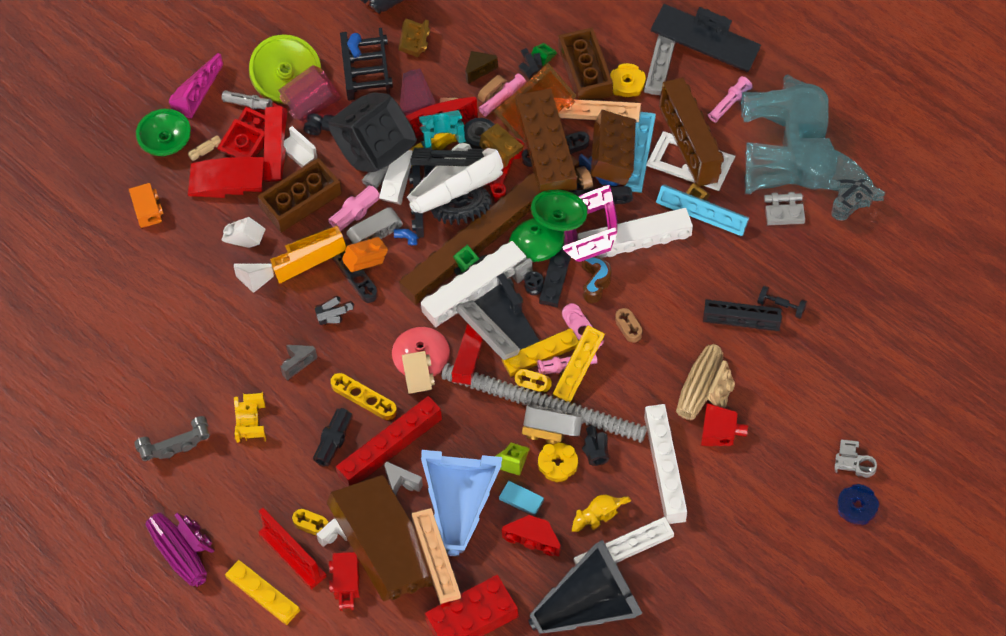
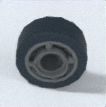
M485 118L470 120L464 127L466 140L464 143L469 144L472 149H482L479 145L481 139L479 135H482V133L495 124Z

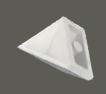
M234 264L236 277L253 293L274 277L272 264Z

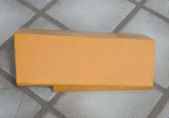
M337 225L285 245L287 253L270 260L280 284L344 252L347 247Z

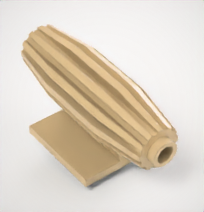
M712 344L705 347L693 364L683 385L676 413L686 420H693L707 400L715 406L725 408L729 393L734 390L735 381L727 361L723 360L722 362L724 353L719 346Z

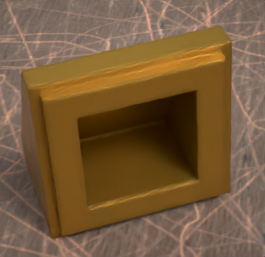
M692 183L686 192L705 201L711 195L701 187H697L695 183Z

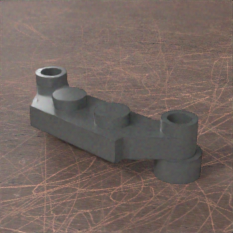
M204 416L194 418L191 421L192 431L162 442L151 444L149 437H141L134 442V445L143 461H148L152 458H159V460L170 458L176 453L191 450L197 446L199 441L210 437L207 419Z

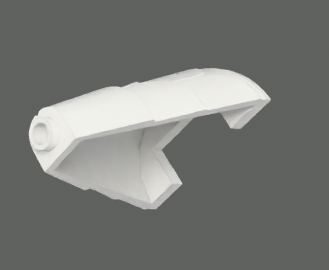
M459 143L451 151H468V149L472 148L469 144ZM491 148L485 149L482 152L484 157L470 166H436L407 196L410 201V208L414 212L423 213L447 204L454 198L465 195L496 180L503 174L501 169L504 168L498 151ZM444 158V159H466V158Z

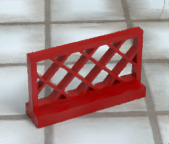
M261 508L258 512L263 528L258 532L259 536L312 590L327 577L326 573L264 508Z

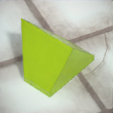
M510 443L505 450L494 456L502 457L500 470L520 476L529 448Z

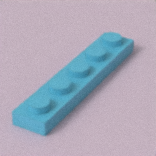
M641 112L639 122H636L634 171L626 186L624 185V187L631 188L632 192L642 193L656 118L655 113Z
M664 184L661 186L656 203L673 210L686 208L689 216L743 236L749 221V217Z

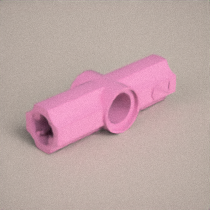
M369 185L356 197H349L344 202L342 209L329 218V223L332 227L338 225L340 231H342L354 220L362 219L367 209L380 199L377 189Z

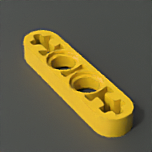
M337 373L332 376L331 387L336 393L384 420H392L396 417L397 408L393 401L345 374ZM341 380H342L344 385L339 384V385L337 386V385H336V382H341ZM358 388L361 390V393L353 396L350 394L352 389ZM371 397L377 399L374 405H369L366 401ZM384 408L387 410L391 408L392 412L388 411L387 413H385Z

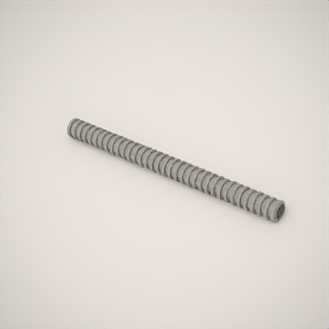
M447 363L442 371L443 380L448 379L449 382L452 381L454 365L451 366ZM478 372L474 373L471 385L465 384V387L470 386L471 389L476 388L477 391L482 390L484 393L487 391L490 395L493 393V396L499 395V398L505 397V400L510 399L518 404L521 402L524 406L526 404L580 414L583 416L582 424L586 423L587 426H596L599 430L603 428V431L609 430V433L615 432V435L621 434V437L627 436V439L631 437L634 441L637 439L640 443L644 440L647 432L645 425L641 427V424L635 425V422L629 423V420L623 421L622 418L617 419L616 416L611 417L610 414L607 416L604 412L600 414V411L594 412V409L588 410V407L582 408V405L576 406L575 403L571 404L569 401L566 403L563 399L561 401L559 398L553 399V396L548 397L547 394L542 395L541 392L536 393L534 390L531 392L528 388L525 390L524 387L519 388L518 385L513 386L512 383L507 384L506 381L502 382L500 379L497 381L494 377L490 379V376L485 377L484 374L479 375Z

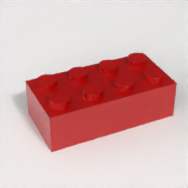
M497 574L461 593L460 599L443 603L425 613V619L434 636H484L517 618L518 608Z

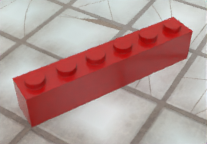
M427 396L336 466V471L340 480L347 487L362 482L441 421L440 407Z

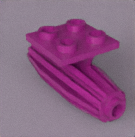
M163 513L154 514L146 521L145 525L158 550L172 569L190 586L198 587L206 581L207 572L197 552L206 550L213 553L215 550L211 546L213 543L206 534L203 535L200 532L201 526L194 519L191 520L187 515L183 516L179 513L174 515L180 522L177 527Z

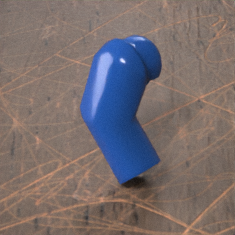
M358 33L351 34L347 42L354 58L362 55L358 47L362 38Z
M394 229V238L408 239V245L418 244V235L410 229Z

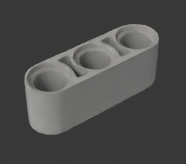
M389 207L352 226L347 231V236L353 244L371 240L375 237L382 239L393 233L394 229H399L403 222L393 208Z
M527 405L523 425L570 436H580L583 416L577 413L537 405Z

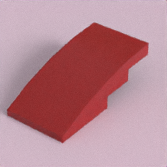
M273 103V107L280 106L276 103ZM245 107L240 117L234 119L217 149L232 157H256L264 147L265 110Z
M467 97L437 103L407 115L406 118L414 130L416 139L423 136V132L420 129L423 125L419 117L459 110L462 115V119L459 120H462L463 124L466 125L470 120L478 118L476 97Z
M230 157L191 163L188 196L225 198V194L243 195L244 191L262 192L264 157Z

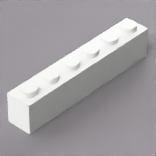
M682 208L617 224V234L611 251L598 256L601 258L613 257L619 253H629L636 249L649 248L656 244H666L673 240L686 239L692 236L693 225L687 209ZM608 227L579 233L578 241L607 231Z
M513 241L502 245L498 251L487 255L477 265H472L467 272L456 276L449 284L441 286L433 295L425 297L421 302L422 313L436 328L458 313L456 311L458 305L471 300L475 301L498 285V275L504 273L507 279L514 275L515 267L526 261V255Z
M665 404L645 407L644 418L664 517L669 524L686 522L687 509Z

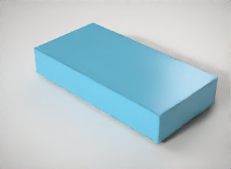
M508 481L499 496V500L535 517L544 501V497Z

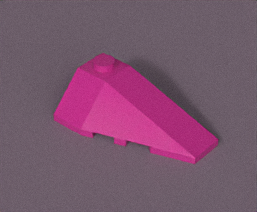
M217 53L177 88L169 99L171 109L192 119L223 66L221 54Z

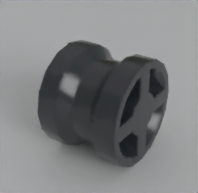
M315 113L308 114L303 130L310 135H319L321 133L323 117Z
M535 271L527 273L524 278L525 291L530 295L540 294L543 288V276Z

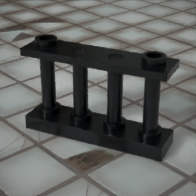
M379 28L380 37L362 39L358 45L359 47L381 44V51L362 53L357 58H354L352 53L349 52L347 32H340L348 100H355L354 92H357V90L386 87V93L390 95V88H393L392 77H388L384 45H388L387 34L383 35L382 28ZM379 58L383 60L382 66L356 69L351 67L354 61ZM384 73L385 80L353 82V78H356L358 75Z

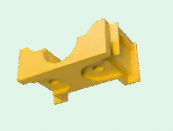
M263 392L243 394L244 402H239L238 397H234L236 442H241L243 437H245L246 441L247 438L264 437L266 441L264 426H258V408H265Z

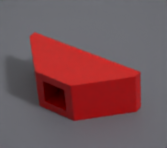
M528 515L502 528V538L509 543H519L530 550L537 549L543 551L548 556H560L561 545L549 521Z

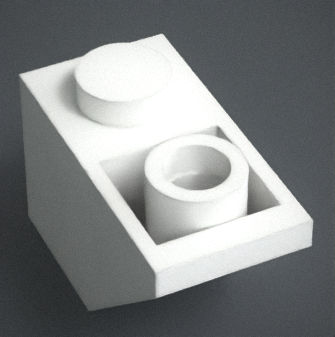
M250 217L226 225L221 240L226 243L250 248L260 244L265 228Z

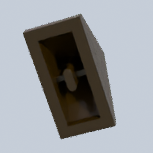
M471 51L465 71L466 82L469 84L498 68V57L492 54Z

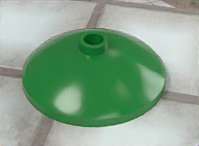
M159 109L150 112L141 119L136 129V138L139 146L145 152L156 156H166L178 152L187 144L191 135L188 119L182 113L173 109Z
M558 189L546 190L534 197L531 204V213L538 223L548 229L570 231L580 227L585 222L587 207L581 198L571 192Z
M535 218L522 222L513 230L509 242L513 241L526 255V260L530 258L532 262H539L553 257L562 249L565 232L548 229L538 223Z

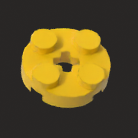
M626 63L619 65L617 69H613L610 73L613 81V94L623 97L639 96L645 87V73L641 72L638 69L639 67L634 64ZM629 78L631 82H624V80Z
M565 443L546 444L539 454L538 467L548 480L562 482L576 472L578 457L571 445ZM559 458L563 463H560V466H556L553 460Z

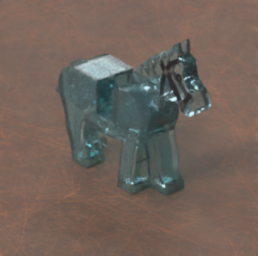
M785 75L783 78V90L742 92L741 117H743V122H750L756 118L764 117L785 127L782 146L746 142L745 194H751L762 188H775L787 184H797L809 189L823 188L838 191V197L833 202L831 215L837 220H846L858 208L870 207L873 201L884 200L885 192L874 186L870 177L856 162L843 153L836 151L830 138H825L828 127V96L822 88L813 84H806L790 75Z

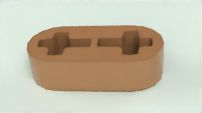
M497 75L480 90L477 98L483 103L487 102L503 89L507 80Z
M586 167L575 168L577 181L582 189L592 188V178Z
M619 309L616 312L615 318L617 326L629 342H638L642 338V327L629 309ZM621 316L627 317V323L624 319H621ZM630 328L633 332H637V335L630 334Z

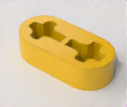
M526 369L519 370L515 375V382L521 387L539 392H547L551 387V379L546 375ZM522 376L531 378L530 382L522 380ZM536 380L545 382L544 386L536 384Z
M298 509L292 516L296 528L315 536L323 529L317 530L316 525L323 523L325 527L328 524L325 517L305 509ZM305 516L306 521L302 520L300 523L298 518Z

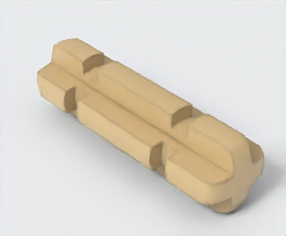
M216 135L211 138V141L208 140L197 146L196 150H190L188 155L192 161L200 158V155L203 156L214 150L213 147L217 148L222 140Z

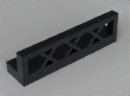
M706 299L703 322L780 331L782 309Z

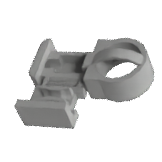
M841 440L840 453L836 454L835 472L837 473L839 469L856 471V476L865 478L873 476L877 470L875 459L868 455L860 456L858 453H855L856 447L859 448V441ZM863 461H870L874 467H864L859 464Z

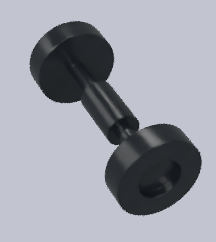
M763 286L757 301L758 304L764 305L766 299H769L785 308L797 309L795 317L802 318L807 306L806 300L802 299L799 306L791 304L789 300L778 296L777 298L769 296L770 287Z

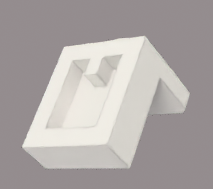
M335 518L316 534L318 542L323 547L334 542L338 534L347 541Z

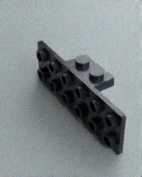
M663 4L651 27V32L745 72L750 71L761 47L759 43L730 32L732 20L702 7H699L696 16H692Z
M487 254L479 257L475 264L477 265L483 261ZM459 267L454 269L456 276L464 274ZM504 273L498 275V285L474 302L520 350L538 343V337L522 313L523 299L519 293L516 294L514 284L510 278L507 279Z

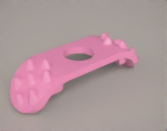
M570 303L562 310L563 319L568 327L573 330L577 339L580 340L582 335L578 333V329L587 325L592 327V325L578 305ZM603 339L599 346H602V344L604 343Z

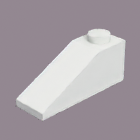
M408 150L389 165L379 197L381 200L399 205L402 204L411 168L412 150Z

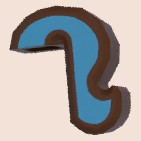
M599 256L582 261V268L593 274L583 286V297L588 303L598 302L602 298V290L607 288L611 282L612 270L610 264Z

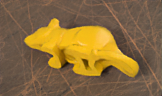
M597 496L588 508L583 511L580 509L576 511L572 532H578L588 524H591V528L595 530L599 527L601 520L607 522L618 513L616 509L620 505L631 502L630 497Z

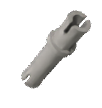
M226 90L222 93L223 102L249 106L251 109L259 108L265 110V107H273L271 99L260 98L258 95L249 96Z

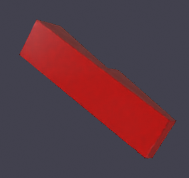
M283 106L265 107L264 182L282 181L286 153L284 137L287 121V112Z
M468 323L452 370V382L471 385L484 339Z

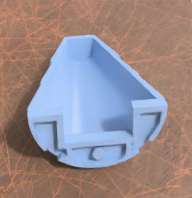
M422 450L421 461L435 512L434 518L445 550L449 556H459V553L464 552L480 520L479 515L501 468L502 457L482 455L481 460L445 457L442 456L440 451Z

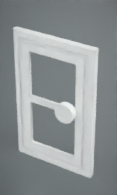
M663 131L647 162V166L694 182L686 164L679 168L660 161L669 143L677 146L673 135ZM722 152L724 162L721 165L718 183L704 186L717 191L720 190L735 159L734 155Z

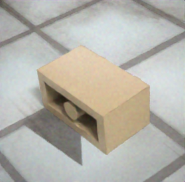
M425 351L402 355L408 394L432 390L431 386L435 385L433 373L429 374L428 366H431L430 355H426Z

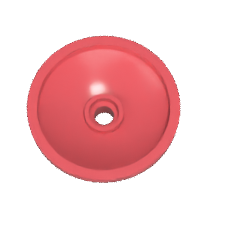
M415 327L403 332L396 339L392 348V359L398 371L405 375L402 355L425 351L426 355H430L431 366H428L429 374L433 373L434 377L443 370L449 361V344L440 332L428 327Z

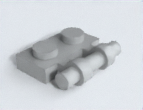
M788 192V194L778 195V193H772L771 195H764L765 203L772 202V205L765 208L767 225L804 224L803 204L795 203V201H802V193ZM788 201L789 205H779V202Z

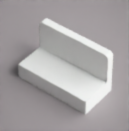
M291 126L289 128L290 137L284 141V147L286 148V154L302 168L318 158L316 147Z

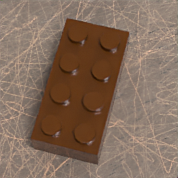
M593 27L558 35V49L576 99L598 100L613 96V81Z
M605 110L600 111L594 123L591 176L626 186L634 171L636 119Z
M317 158L257 197L261 210L282 233L341 195L342 192L340 181Z

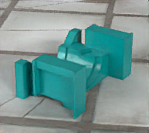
M459 110L419 117L423 125L420 129L424 135V141H421L424 148H432L431 138H434L438 133L455 134L459 143L466 142L464 135L465 125L462 120H459L462 119Z

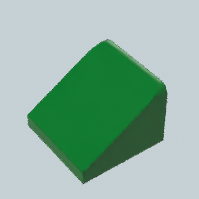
M545 43L535 46L531 53L532 56L535 53H540L542 66L546 65L557 54L553 48Z
M468 244L453 256L463 273L479 260V257Z

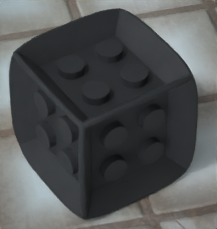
M369 93L360 97L335 115L328 123L330 132L343 155L355 169L360 171L376 172L385 168L406 153L417 141L414 130L399 104L390 95L385 93Z

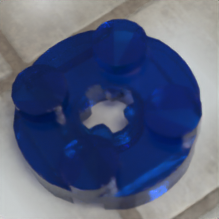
M854 484L852 487L844 488L841 491L837 501L838 513L840 517L850 523L866 525L876 516L879 501L871 488L862 484ZM859 500L863 507L856 508L852 502L856 503Z

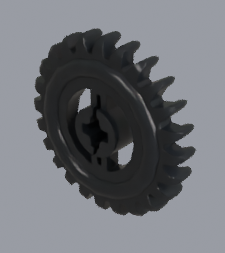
M481 186L465 195L452 199L447 204L431 209V212L439 222L442 218L444 224H446L447 219H449L451 225L454 219H456L458 225L461 219L467 224V217H470L474 222L475 214L479 218H481L480 211L486 214V209L489 210L491 206V195L488 190Z

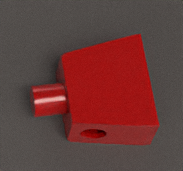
M707 404L701 446H732L735 435L747 437L748 425L737 423V412Z

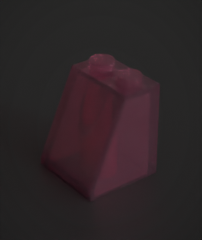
M314 65L278 90L281 94L279 96L281 101L290 107L291 110L289 112L295 120L298 119L300 121L306 120L308 114H316L342 98L324 70Z
M421 69L403 73L400 108L405 116L434 105L435 100Z

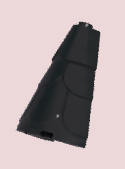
M601 540L592 546L556 587L551 588L530 613L531 618L528 621L533 631L537 629L539 634L635 618L643 613L604 541Z

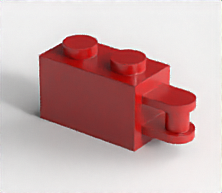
M355 552L332 553L333 561H329V572L333 573V580H329L330 592L334 593L335 599H339L340 611L347 608L354 610V598H360L359 559Z

